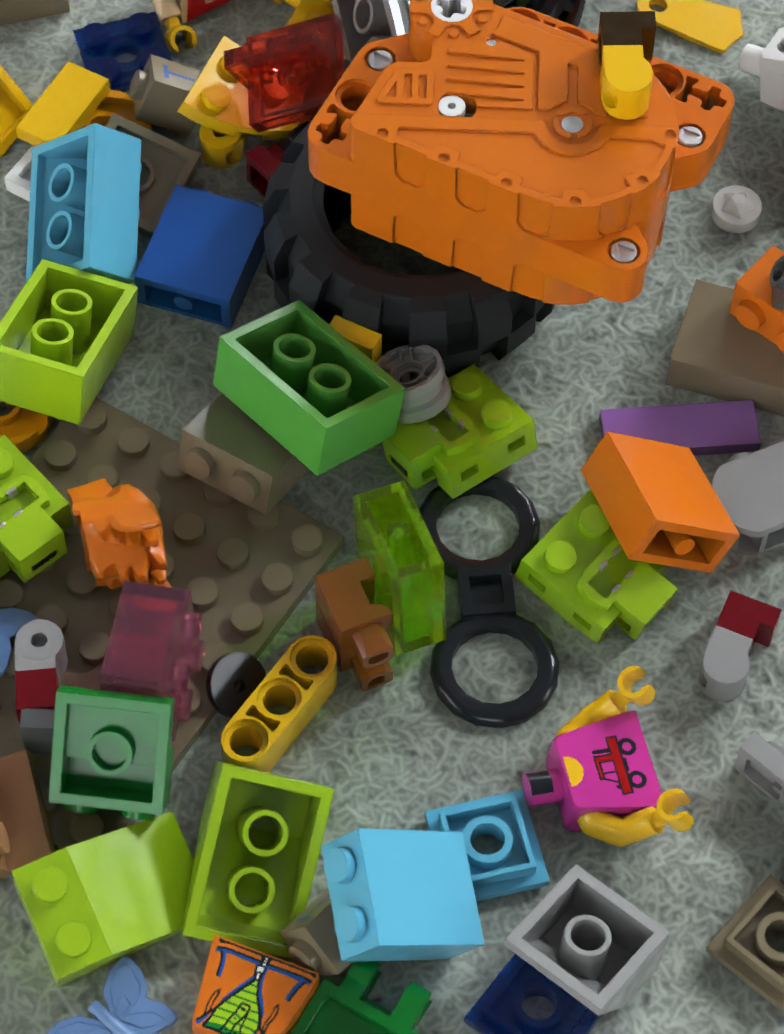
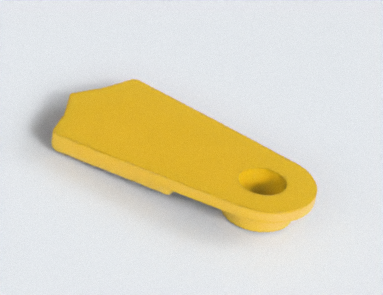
M637 0V11H653L650 8L651 5L664 7L665 11L655 12L657 26L675 33L680 38L723 54L733 43L743 37L741 10L705 0Z

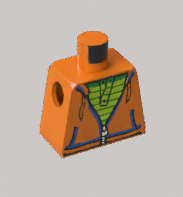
M215 935L193 1015V1034H290L320 986L319 973Z

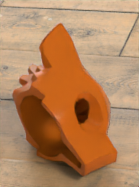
M105 478L67 489L72 511L76 517L81 534L86 570L92 571L96 586H108L110 589L125 587L136 602L143 606L177 608L179 606L172 586L166 580L167 561L163 528L154 503L139 489L129 484L118 485L112 489Z

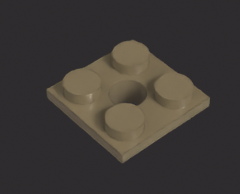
M770 874L706 947V952L784 1013V953L773 950L765 939V935L771 931L784 932V884Z

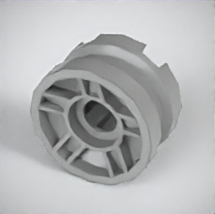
M409 345L400 346L388 351L377 360L376 364L405 387L398 423L411 424L430 419L445 409L451 400L452 389L449 379L445 374L442 357L436 349L429 345L409 348Z

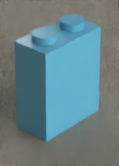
M358 828L321 846L341 962L442 960L485 945L463 832Z

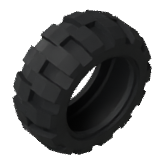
M310 123L284 151L282 162L269 178L262 207L266 273L274 281V297L281 308L300 300L328 324L337 315L382 334V356L388 351L404 345H409V348L429 345L436 349L442 357L447 378L452 377L472 364L479 368L480 356L488 352H492L500 361L535 333L536 321L541 322L553 311L555 304L543 303V300L530 298L512 290L510 292L484 282L482 278L459 268L436 274L412 275L391 272L363 261L351 253L334 235L340 224L351 214V194L320 182L309 171L308 128Z

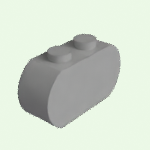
M784 436L776 439L769 447L751 454L741 452L733 455L724 464L719 466L713 476L711 486L740 534L739 538L730 548L734 552L756 556L784 545Z

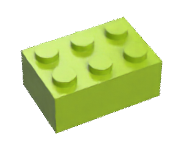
M42 259L0 321V401L80 425L134 335L138 287Z

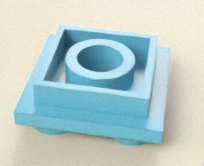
M523 789L425 811V819L429 831L463 832L476 902L549 886V876ZM492 835L502 843L503 847L495 854L484 855L477 852L471 843L478 836Z

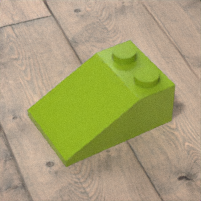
M214 760L200 819L181 934L211 942L215 935L266 954L291 959L288 953L290 946L279 932L308 905L335 789L322 784Z
M172 811L65 847L11 871L14 886L58 987L114 963L121 957H127L181 933L194 859Z

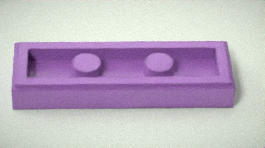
M753 400L600 410L599 421L602 438L609 431L689 447L694 456L756 452L760 450L761 446Z

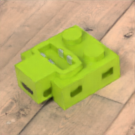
M474 364L448 378L452 393L451 400L445 409L423 422L411 424L398 423L395 436L383 441L386 461L415 490L437 478L438 485L454 499L538 449L534 419Z
M2 435L0 437V577L9 572L10 567L26 583L68 552L64 532L74 524L69 502L5 435Z
M588 490L521 560L514 576L568 623L595 643H598L614 624L636 641L665 610L678 590L676 586L661 575L666 565L627 558L591 490Z

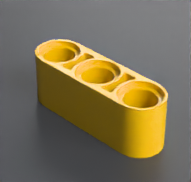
M307 635L297 639L288 648L222 731L221 749L223 762L265 772L271 771L333 693L337 685V653L331 642L318 635ZM309 665H318L324 668L323 671L316 674H307L301 671ZM277 705H286L292 708L290 712L283 715H275L268 711ZM243 746H254L259 749L256 754L251 756H240L235 753L237 749Z

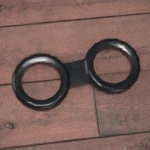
M496 475L489 477L454 499L439 485L428 493L417 511L415 535L421 553L439 573L456 580L458 587L461 619L445 629L432 650L430 676L437 697L453 715L475 726L505 728L527 722L547 706L558 686L559 661L552 641L534 622L516 614L512 575L517 572L521 560L539 542L540 520L533 501L517 485ZM470 495L490 496L503 502L515 514L519 525V535L512 547L498 557L486 560L465 559L452 553L439 538L436 529L437 519L444 508L458 498ZM486 633L507 634L522 641L533 653L538 667L537 677L531 688L516 700L500 704L482 702L467 695L456 683L452 671V662L460 646L478 635Z

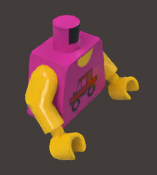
M630 666L625 668L618 677L617 686L619 690L617 692L609 689L580 710L556 733V737L552 740L546 757L547 770L524 773L522 777L523 793L529 807L557 802L566 830L570 832H583L586 836L617 847H625L663 832V826L669 825L674 831L686 832L691 829L694 823V818L687 811L672 815L677 807L688 805L691 799L684 791L677 788L661 792L636 710L627 712L626 705L629 703L644 706L650 704L655 697V688L650 684L645 685L635 693L631 692L633 684L646 675V672L641 667Z

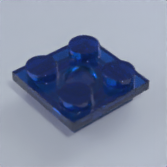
M138 12L129 18L103 24L91 23L84 28L73 30L84 68L108 78L111 90L128 92L133 75L137 70L143 71L150 54L172 61L156 12ZM125 53L137 56L136 59L127 63H121L115 59L117 56Z
M514 954L464 1017V1022L480 1034H589L603 1015L598 1016L517 954ZM532 996H542L552 1002L555 1012L546 1019H534L525 1013L522 1004Z

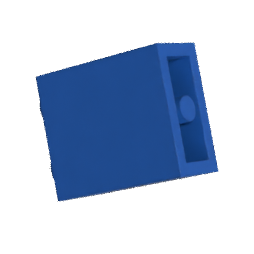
M176 184L134 275L135 286L138 287L137 303L232 328L265 252L263 208L251 201H238L212 194L205 189H192Z

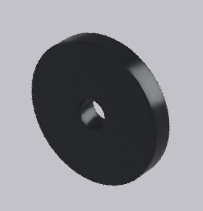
M244 652L227 653L219 657L212 664L206 680L207 695L214 709L221 715L232 718L266 677L262 664L255 657ZM236 679H238L241 684L239 691H236L234 688V682Z

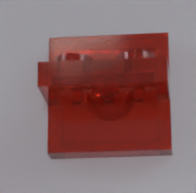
M334 13L246 37V43L243 46L224 51V69L248 89L249 125L258 133L314 118L344 74L342 21Z

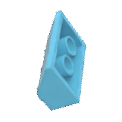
M93 123L32 148L26 282L42 259L127 284L135 282L134 275L138 267L139 189L142 169L141 139Z

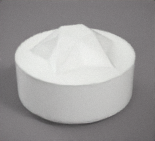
M739 185L728 186L718 191L715 195L711 210L712 218L717 226L727 232L744 233L750 231L758 224L762 211V202L760 197L747 187Z

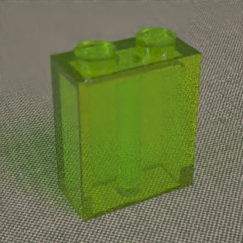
M405 480L353 496L357 560L367 557L375 574L374 604H383L393 613L391 642L394 647L395 656L446 640L444 562Z

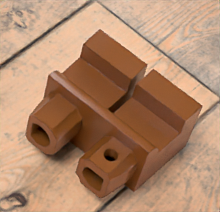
M367 557L316 575V621L324 638L331 642L336 650L337 666L340 672L352 668L362 691L370 690L393 680V671L388 662L394 656V647L391 642L393 613L383 604H374L375 574Z

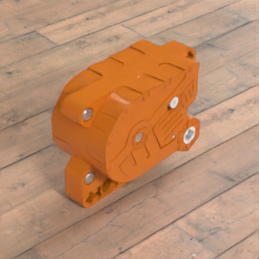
M411 0L409 5V33L373 41L364 45L311 121L308 128L309 171L320 182L351 194V224L356 229L390 243L396 242L422 253L424 257L448 267L454 266L496 287L509 292L512 290L530 298L543 300V303L556 305L589 303V300L600 297L618 303L628 302L635 299L642 292L647 265L653 258L657 246L660 247L669 193L698 185L706 178L727 141L735 99L733 92L725 84L653 56L652 60H647L653 70L647 111L636 119H617L609 115L602 104L597 34L529 8L512 7L506 9L493 4V0Z

